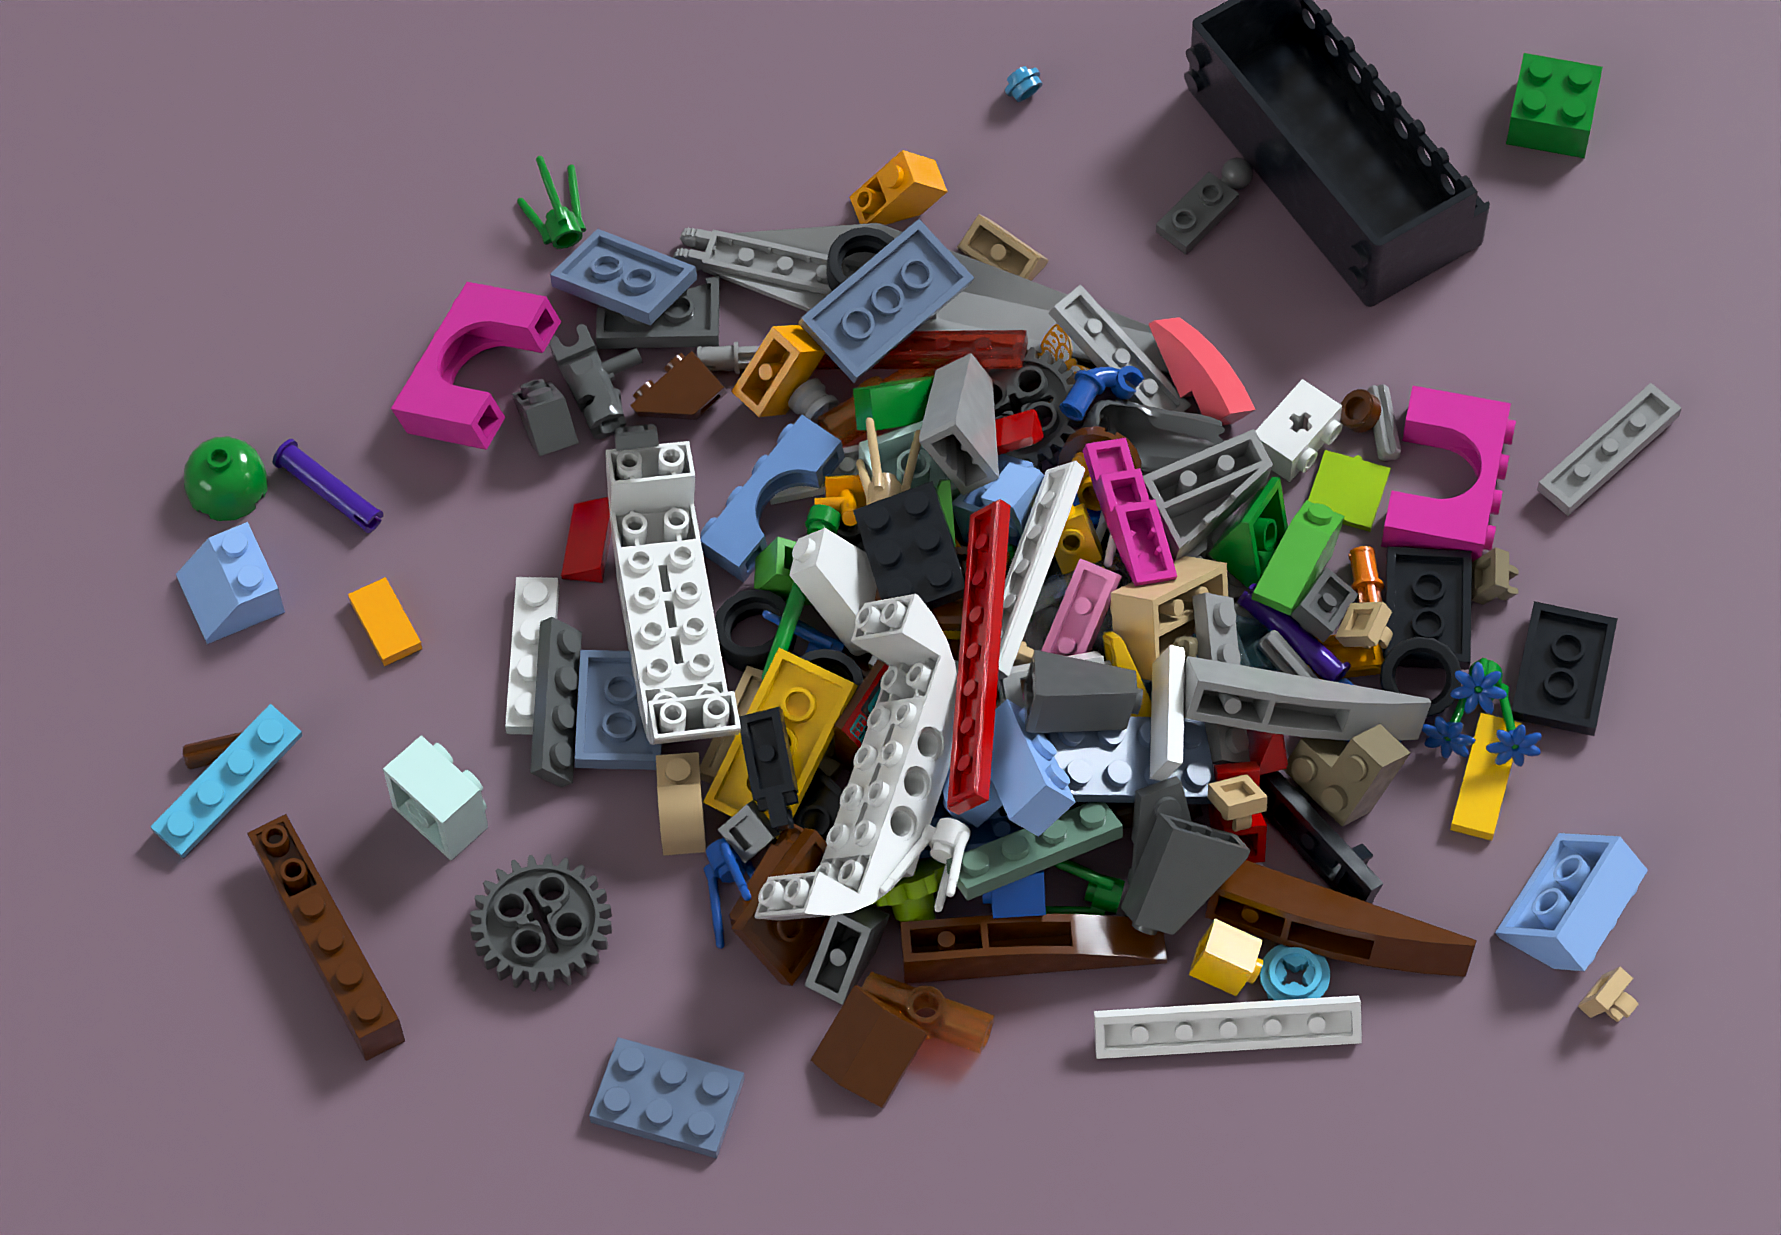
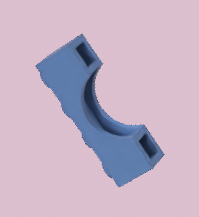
M803 415L799 417L794 425L788 424L780 433L777 445L769 455L761 456L752 469V476L743 487L738 486L732 491L726 502L727 507L718 518H711L703 527L700 540L704 556L744 583L755 569V558L768 546L765 535L760 529L761 515L767 503L775 494L791 487L809 486L820 489L824 484L825 477L830 476L845 458L841 440Z

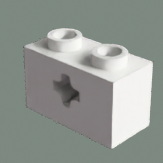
M1303 379L1256 430L1261 443L1273 463L1271 470L1289 482L1299 471L1305 473L1309 470L1317 458V451L1324 443L1328 445L1333 443L1343 426L1340 423L1342 405Z

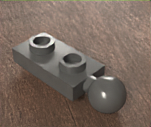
M1236 157L1229 159L1223 165L1221 179L1208 172L1156 223V233L1187 255L1239 203V193L1233 189H1243L1250 184L1253 179L1251 164L1243 158Z

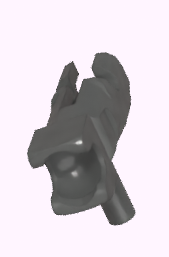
M579 324L576 329L579 340L575 345L570 347L564 346L558 337L553 336L549 346L562 376H564L580 411L585 416L592 436L595 439H603L615 434V430L618 427H625L626 425L620 390L614 388L611 382L615 379L614 375L643 362L637 348L602 362L586 325Z

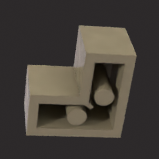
M1379 724L1351 738L1349 742L1347 740L1304 737L1299 741L1287 759V769L1283 770L1343 827L1372 811L1411 752Z

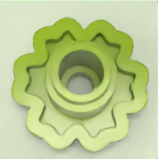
M934 858L919 859L913 876L903 877L891 891L873 904H876L877 907L891 905L895 919L900 922L936 919L933 893L939 889L945 864L938 862Z

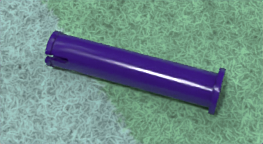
M288 439L277 449L272 460L275 467L286 469L360 526L364 532L371 533L381 523L382 520L380 518L384 514L380 509L375 508L301 451L294 439Z
M1256 583L1248 587L1249 593L1246 590L1243 592L1237 604L1247 610L1269 631H1278L1301 659L1323 680L1338 682L1347 674L1351 664L1348 661L1345 663L1340 661L1313 635L1306 632L1294 618L1252 600V594L1257 586Z

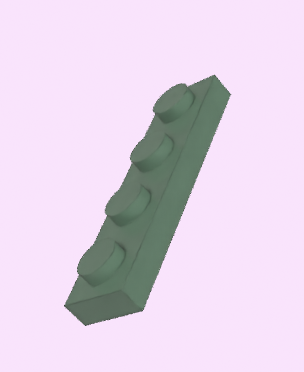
M1088 802L1066 811L1039 837L1026 829H1021L964 852L957 887L968 901L1123 837V825L1106 802ZM952 858L946 860L948 874L950 872Z

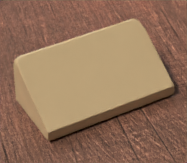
M978 214L957 246L959 250L972 259L1030 281L1040 273L1049 261L1001 226Z

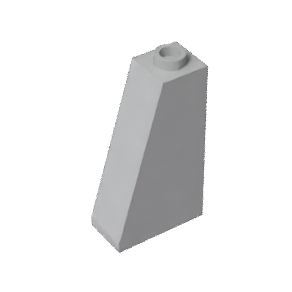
M972 353L935 371L919 435L920 444L962 495L999 479L993 381Z

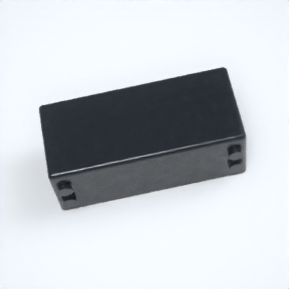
M1228 0L1193 20L1191 47L1186 50L1189 71L1184 73V79L1189 91L1366 306L1373 307L1482 245L1490 208L1489 201L1485 203L1477 195L1478 191L1473 186L1470 178L1466 175H1460L1449 162L1447 151L1443 147L1438 148L1427 136L1423 123L1419 119L1414 120L1405 110L1398 93L1389 91L1378 78L1379 75L1376 67L1373 64L1367 65L1356 52L1353 40L1349 36L1344 37L1334 26L1332 17L1326 9L1321 10L1313 0ZM1401 122L1404 124L1407 132L1404 130ZM1424 149L1427 151L1430 159L1427 157ZM1448 177L1452 181L1454 188L1450 184Z

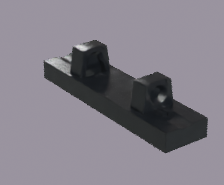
M1279 771L1260 775V789L1268 796L1267 811L1261 813L1333 891L1372 904L1384 883L1367 866L1368 861L1373 857V854L1362 843L1350 848L1310 805L1313 798L1300 786L1293 787Z

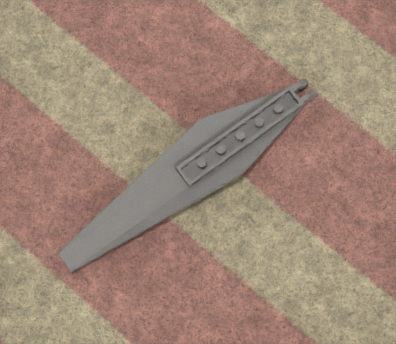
M880 223L727 233L714 229L711 232L688 227L684 228L680 236L683 245L706 251L701 252L678 248L673 258L695 266L696 271L702 269V271L714 276L719 275V278L808 312L832 292L826 275L827 257L830 246L839 235L851 229L862 227L882 230L894 237V239L902 232ZM949 250L974 277V280L910 336L1005 351H1013L1014 347H1018L1019 351L1027 354L1030 347H1034L1037 353H1042L1041 343L1051 327L1057 324L1048 313L1067 294ZM858 252L846 257L841 265L843 274L849 278L876 254ZM1104 309L1161 373L1170 375L1149 325ZM1072 340V358H1075L1078 362L1094 364Z

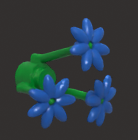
M1481 658L1470 666L1468 674L1463 671L1455 672L1456 679L1463 686L1457 687L1450 693L1451 697L1459 699L1450 722L1446 723L1442 717L1437 716L1435 718V727L1424 724L1422 732L1429 736L1424 743L1426 747L1436 748L1441 746V754L1444 758H1449L1452 751L1459 756L1468 757L1469 751L1465 746L1473 745L1476 740L1471 736L1460 734L1464 727L1463 723L1460 722L1464 711L1466 714L1471 713L1479 703L1483 710L1488 714H1492L1494 711L1492 701L1499 699L1506 731L1497 730L1496 735L1501 742L1486 746L1488 752L1498 754L1495 759L1497 765L1505 764L1512 758L1513 762L1521 767L1524 764V755L1538 756L1541 754V751L1534 744L1541 740L1542 735L1541 733H1532L1525 736L1526 729L1523 724L1515 727L1508 698L1509 686L1502 683V669L1497 663L1486 658Z

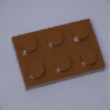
M804 828L769 877L815 872L822 861L827 846L826 841L816 830ZM759 890L731 929L780 984L793 986L818 951L830 916L790 920L757 919L754 916L759 904Z

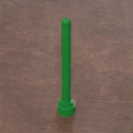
M818 504L811 506L805 521L807 534L823 528L837 534L842 520L841 514L834 508ZM793 582L762 673V681L778 648L785 651L789 650L806 596L795 582Z

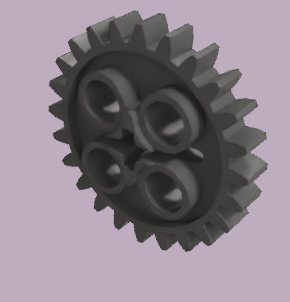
M1014 347L1011 358L1006 359L1001 351H997V363L992 364L986 358L982 359L985 371L993 381L994 397L1002 396L1001 401L994 406L995 420L1017 414L1019 409H1021V412L1035 409L1039 421L1047 417L1052 418L1049 425L1042 427L1043 440L1031 446L1003 454L1032 462L1034 468L1041 472V462L1047 460L1053 466L1057 465L1054 454L1057 451L1060 452L1069 435L1076 432L1073 427H1082L1084 419L1075 421L1066 417L1059 408L1075 383L1073 370L1066 371L1067 366L1062 359L1054 362L1049 351H1046L1039 359L1034 347H1030L1026 357L1022 356L1018 347ZM1041 382L1035 391L1025 392L1030 384Z
M551 854L546 855L543 865H537L533 855H529L527 867L524 868L516 860H512L513 872L510 874L498 868L496 870L498 883L495 884L485 880L483 885L488 896L475 895V904L480 910L470 911L472 924H475V926L470 928L472 940L478 941L474 944L477 955H486L484 957L485 968L489 970L498 966L496 971L500 981L512 974L515 988H518L524 979H528L532 991H536L539 982L546 980L550 991L554 990L555 979L559 977L569 986L572 984L570 973L574 970L585 977L587 975L585 961L599 964V954L596 949L607 950L608 941L604 935L612 933L611 921L607 920L612 917L610 904H604L607 901L606 890H596L598 888L597 877L593 875L584 879L586 874L582 864L573 871H570L569 859L566 857L558 866H554ZM529 891L532 893L541 918L545 924H548L550 937L559 950L557 953L550 951L539 922L534 920L533 910L524 895L525 892ZM556 891L562 893V896L556 900L551 901L543 898L549 892ZM516 908L522 910L521 914L517 917L509 918L503 916L509 909ZM568 927L580 929L573 936L568 937L560 934L562 930ZM529 944L539 946V949L534 953L525 954L520 952L521 948Z

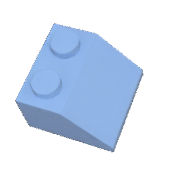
M248 522L209 537L176 573L178 582L207 644L285 613L279 588Z

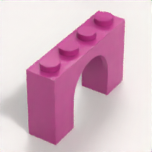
M466 282L391 407L406 433L487 450L503 423L505 416L490 392L453 385L455 377L461 367L471 357L489 348L506 346L543 353L561 323L548 298L542 295Z
M1412 386L1402 441L1442 448L1457 453L1471 465L1476 474L1477 482L1467 492L1447 499H1436L1391 490L1381 547L1472 551V562L1482 556L1483 549L1492 550L1496 526L1488 525L1490 514H1499L1503 493L1502 490H1496L1495 485L1497 479L1505 480L1509 455L1501 453L1503 444L1512 445L1516 424L1515 420L1508 419L1511 403Z

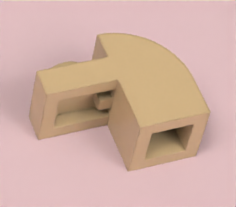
M699 752L656 755L657 795L663 855L706 852Z

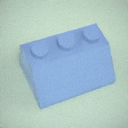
M1558 833L1495 934L1503 941L1553 969L1585 971L1595 959L1597 951L1609 932L1615 927L1617 919L1627 903L1637 892L1638 886L1648 869L1620 836Z

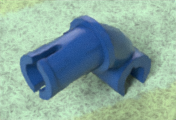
M1125 366L1122 369L1099 367L1087 371L1079 370L1075 374L1073 387L1059 408L1066 417L1075 421H1081L1096 395L1102 394L1105 387H1111L1113 394L1117 398L1129 400L1136 393V390L1129 387L1125 380L1137 387L1144 380L1143 374L1134 366Z

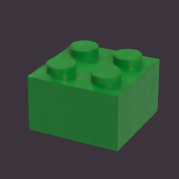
M1524 53L1506 144L1585 159L1603 67Z

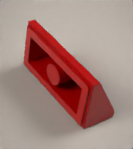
M1035 409L995 420L998 455L1031 446L1043 440L1044 434Z
M608 497L574 504L561 579L603 583L612 532Z
M1247 729L1250 762H1257L1260 768V775L1287 769L1288 760L1284 735Z

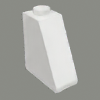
M826 528L799 538L792 551L793 562L789 576L851 654L858 657L869 653L851 642L856 628L855 619L864 603L875 601L877 585L866 552Z

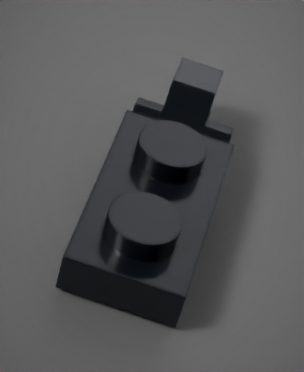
M775 707L739 716L741 725L740 735L753 800L757 802L759 811L769 812L772 829L777 830V832L794 829L790 805L799 803L797 795L799 791L783 709Z

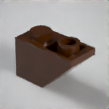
M691 351L686 356L679 353L671 359L664 367L666 374L655 384L651 380L643 384L633 394L635 401L630 406L639 417L697 420L728 392Z

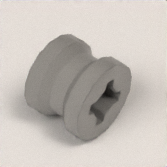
M818 378L810 379L800 385L791 395L788 406L794 413L805 416L821 428L834 419L841 407L840 402L835 396L826 394L825 385Z

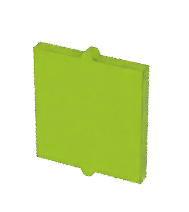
M1325 450L1308 501L1326 505L1332 511L1345 516L1343 520L1344 525L1371 532L1391 468L1364 461L1359 455L1353 458Z

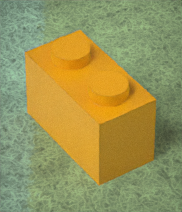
M800 325L772 326L731 392L758 417L786 415L790 408L788 402L791 395L809 379L825 351Z

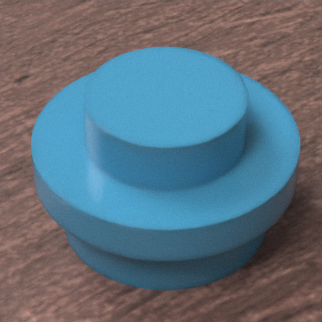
M1026 66L1017 69L1007 78L1009 84L1005 88L1006 94L1009 97L1013 96L1017 102L1029 98L1043 85L1039 78L1041 73L1036 67L1028 70Z

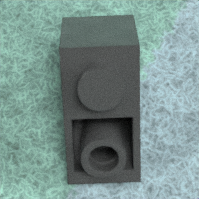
M543 379L532 380L521 385V391L512 393L514 403L531 445L539 456L579 443L565 397L551 381L544 382Z

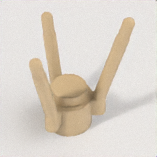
M872 418L866 419L867 439L873 474L872 481H870L864 461L862 459L856 461L858 474L866 496V505L911 488L921 447L919 442L921 430L915 431L901 485L894 474L882 473L874 420Z

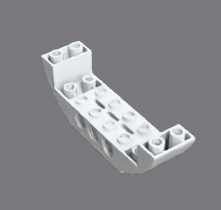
M689 441L629 450H606L608 500L616 577L628 649L631 654L633 677L635 678L639 713L646 737L651 745L739 735L741 725L735 692H728L694 507L695 471Z
M917 594L864 603L856 616V628L851 642L889 664V667L881 679V690L875 708L868 716V728L862 745L855 754L854 768L848 786L841 794V806L834 826L828 832L826 838L827 846L820 865L815 872L768 877L759 892V904L754 916L757 919L790 920L832 916L854 912L873 904L885 895L880 893L882 884L921 838L925 826L931 824L950 768L957 671L946 636L933 613ZM920 854L915 859V861L910 865V867L905 871V873L900 877L896 884L903 877H911L914 875Z

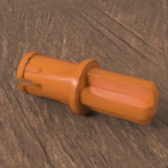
M1359 546L1353 548L1348 553L1353 575L1351 588L1358 593L1356 597L1357 603L1382 602L1381 591L1384 589V582L1378 578L1375 549L1370 546Z

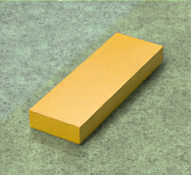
M1480 713L1474 736L1476 741L1471 747L1450 830L1492 841L1513 760L1511 758L1502 765L1495 763L1498 754L1488 752L1486 746L1501 742L1496 732L1497 730L1506 731L1504 719ZM1514 721L1515 727L1522 724L1520 722Z

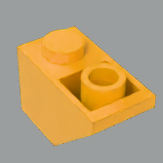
M902 150L849 197L860 224L880 223L887 225L922 215L948 191L935 160Z

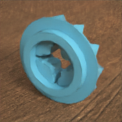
M1280 944L1271 949L1263 959L1260 971V984H1262L1266 991L1268 999L1321 998L1326 990H1328L1330 968L1324 956L1313 954L1303 948L1288 947ZM1285 968L1287 970L1290 969L1293 973L1306 969L1302 977L1305 987L1295 981L1283 985L1287 979Z

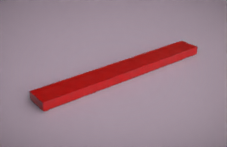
M1001 499L970 514L947 809L957 815L989 801L1011 507L1010 504Z

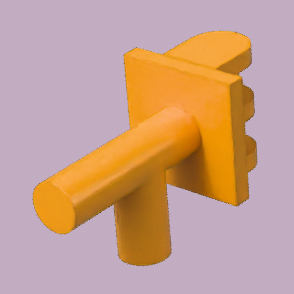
M859 475L826 476L824 481L825 497L814 498V505L820 504L832 507L841 513L842 521L845 525H855L857 522L853 510L866 506V496Z

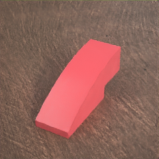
M1180 317L1154 320L1148 324L1180 398L1194 396L1201 414L1222 421V426L1234 424L1256 410L1245 387L1230 364L1198 330Z

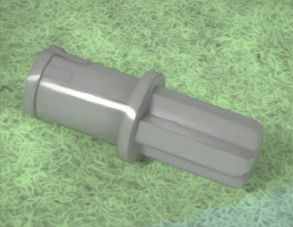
M738 341L734 342V345L697 346V357L710 372L735 371V374H740V369H746L760 346L739 347Z

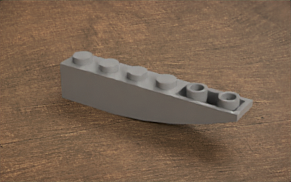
M1187 656L1185 662L1184 716L1186 719L1267 733L1334 740H1351V738L1381 724L1397 740H1418L1431 705L1429 698Z

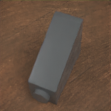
M1034 650L1024 683L1025 731L1031 733L1127 730L1131 714L1138 715L1143 698V689L1137 688L1136 671Z
M1159 813L1121 909L1132 920V926L1143 933L1156 935L1157 931L1174 935L1248 858L1251 850L1236 834Z

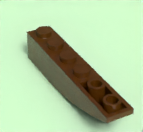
M287 814L248 832L247 835L285 911L364 1059L367 1061L405 1042L396 1012Z
M1247 860L1209 898L1205 918L1213 921L1217 919L1239 930L1288 947L1303 948L1313 954L1346 962L1421 974L1466 977L1477 942L1475 939Z
M1046 914L993 918V915L901 922L904 982L908 984L1166 964L1167 955L1164 932L1157 931L1156 935L1143 933L1132 926L1133 922L1129 917L1087 914Z

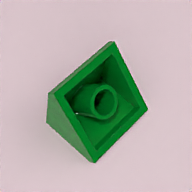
M1271 477L1239 508L1208 553L1216 561L1227 563V571L1247 588L1253 583L1258 584L1288 528L1280 477Z

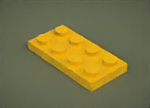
M778 648L746 715L775 707L783 709L799 791L797 793L799 803L790 805L792 816L794 817L834 736V725L852 699L858 686L826 669ZM740 733L735 736L703 801L704 804L731 817L746 804L753 801ZM765 811L764 814H765V815L769 818V820H770L769 812H768V811Z

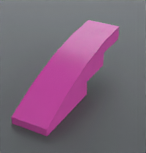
M1126 438L1086 444L1083 454L1096 496L1119 555L1134 585L1141 586L1176 580L1177 573L1156 500H1149L1141 468H1134Z

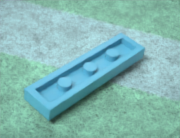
M270 704L150 826L152 831L184 859L303 736L302 731Z

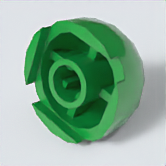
M229 436L214 437L202 442L190 454L184 466V488L192 507L197 512H199V509L202 513L209 514L210 519L216 521H231L249 515L256 509L255 504L261 499L262 494L265 497L267 493L268 476L259 454L247 442Z

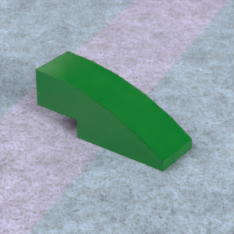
M934 375L853 388L857 430H867V418L874 420L875 431L912 425L923 421Z

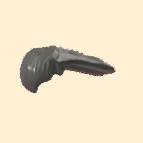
M1118 398L1115 401L1100 400L1088 410L1082 423V428L1099 426L1106 428V432L1114 435L1118 432L1125 436L1138 451L1142 462V475L1149 474L1224 442L1219 436L1225 431L1220 420L1205 415L1140 405L1139 403Z

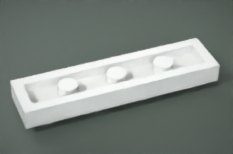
M516 577L505 724L507 734L533 735L540 621L550 617L557 619L559 599L558 578Z

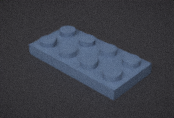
M918 219L803 315L799 324L850 380L855 383L967 288L974 280V277L927 226Z
M1130 717L1127 730L1044 733L1045 737L1053 744L1057 751L1054 757L1059 767L1064 770L1070 779L1068 787L1075 802L1134 803L1136 790L1160 782L1150 779L1151 717ZM1184 718L1183 763L1169 778L1177 776L1182 782L1187 804H1212L1208 799V784L1216 782L1205 723Z

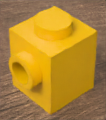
M1084 503L1077 506L1072 504L1054 553L1062 574L1074 571L1080 558L1090 563L1102 560L1103 548Z
M1214 919L1198 943L1189 975L1237 996L1246 982L1253 984L1261 971L1263 960L1259 959L1258 955L1263 940Z

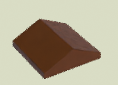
M854 985L810 1061L838 1085L881 1108H885L929 1032L860 986Z

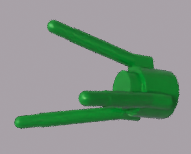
M537 156L536 162L553 209L546 214L547 220L544 224L523 198H518L517 203L540 232L545 245L552 243L553 247L557 249L571 247L582 239V233L586 231L581 215L575 166L570 164L567 167L572 211H569L567 207L562 206L544 158Z
M1069 859L1054 865L1056 868L1089 881L1084 900L1092 902L1091 907L1045 906L1046 914L1105 915V911L1117 913L1126 881L1100 874Z

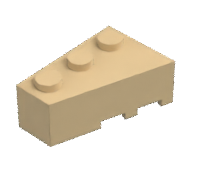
M1183 556L1173 561L1177 573L1176 580L1135 586L1131 582L1111 592L1110 613L1112 615L1113 632L1124 641L1141 679L1152 681V663L1169 645H1173L1177 637H1187L1196 633L1192 596L1206 592L1228 597L1227 563Z

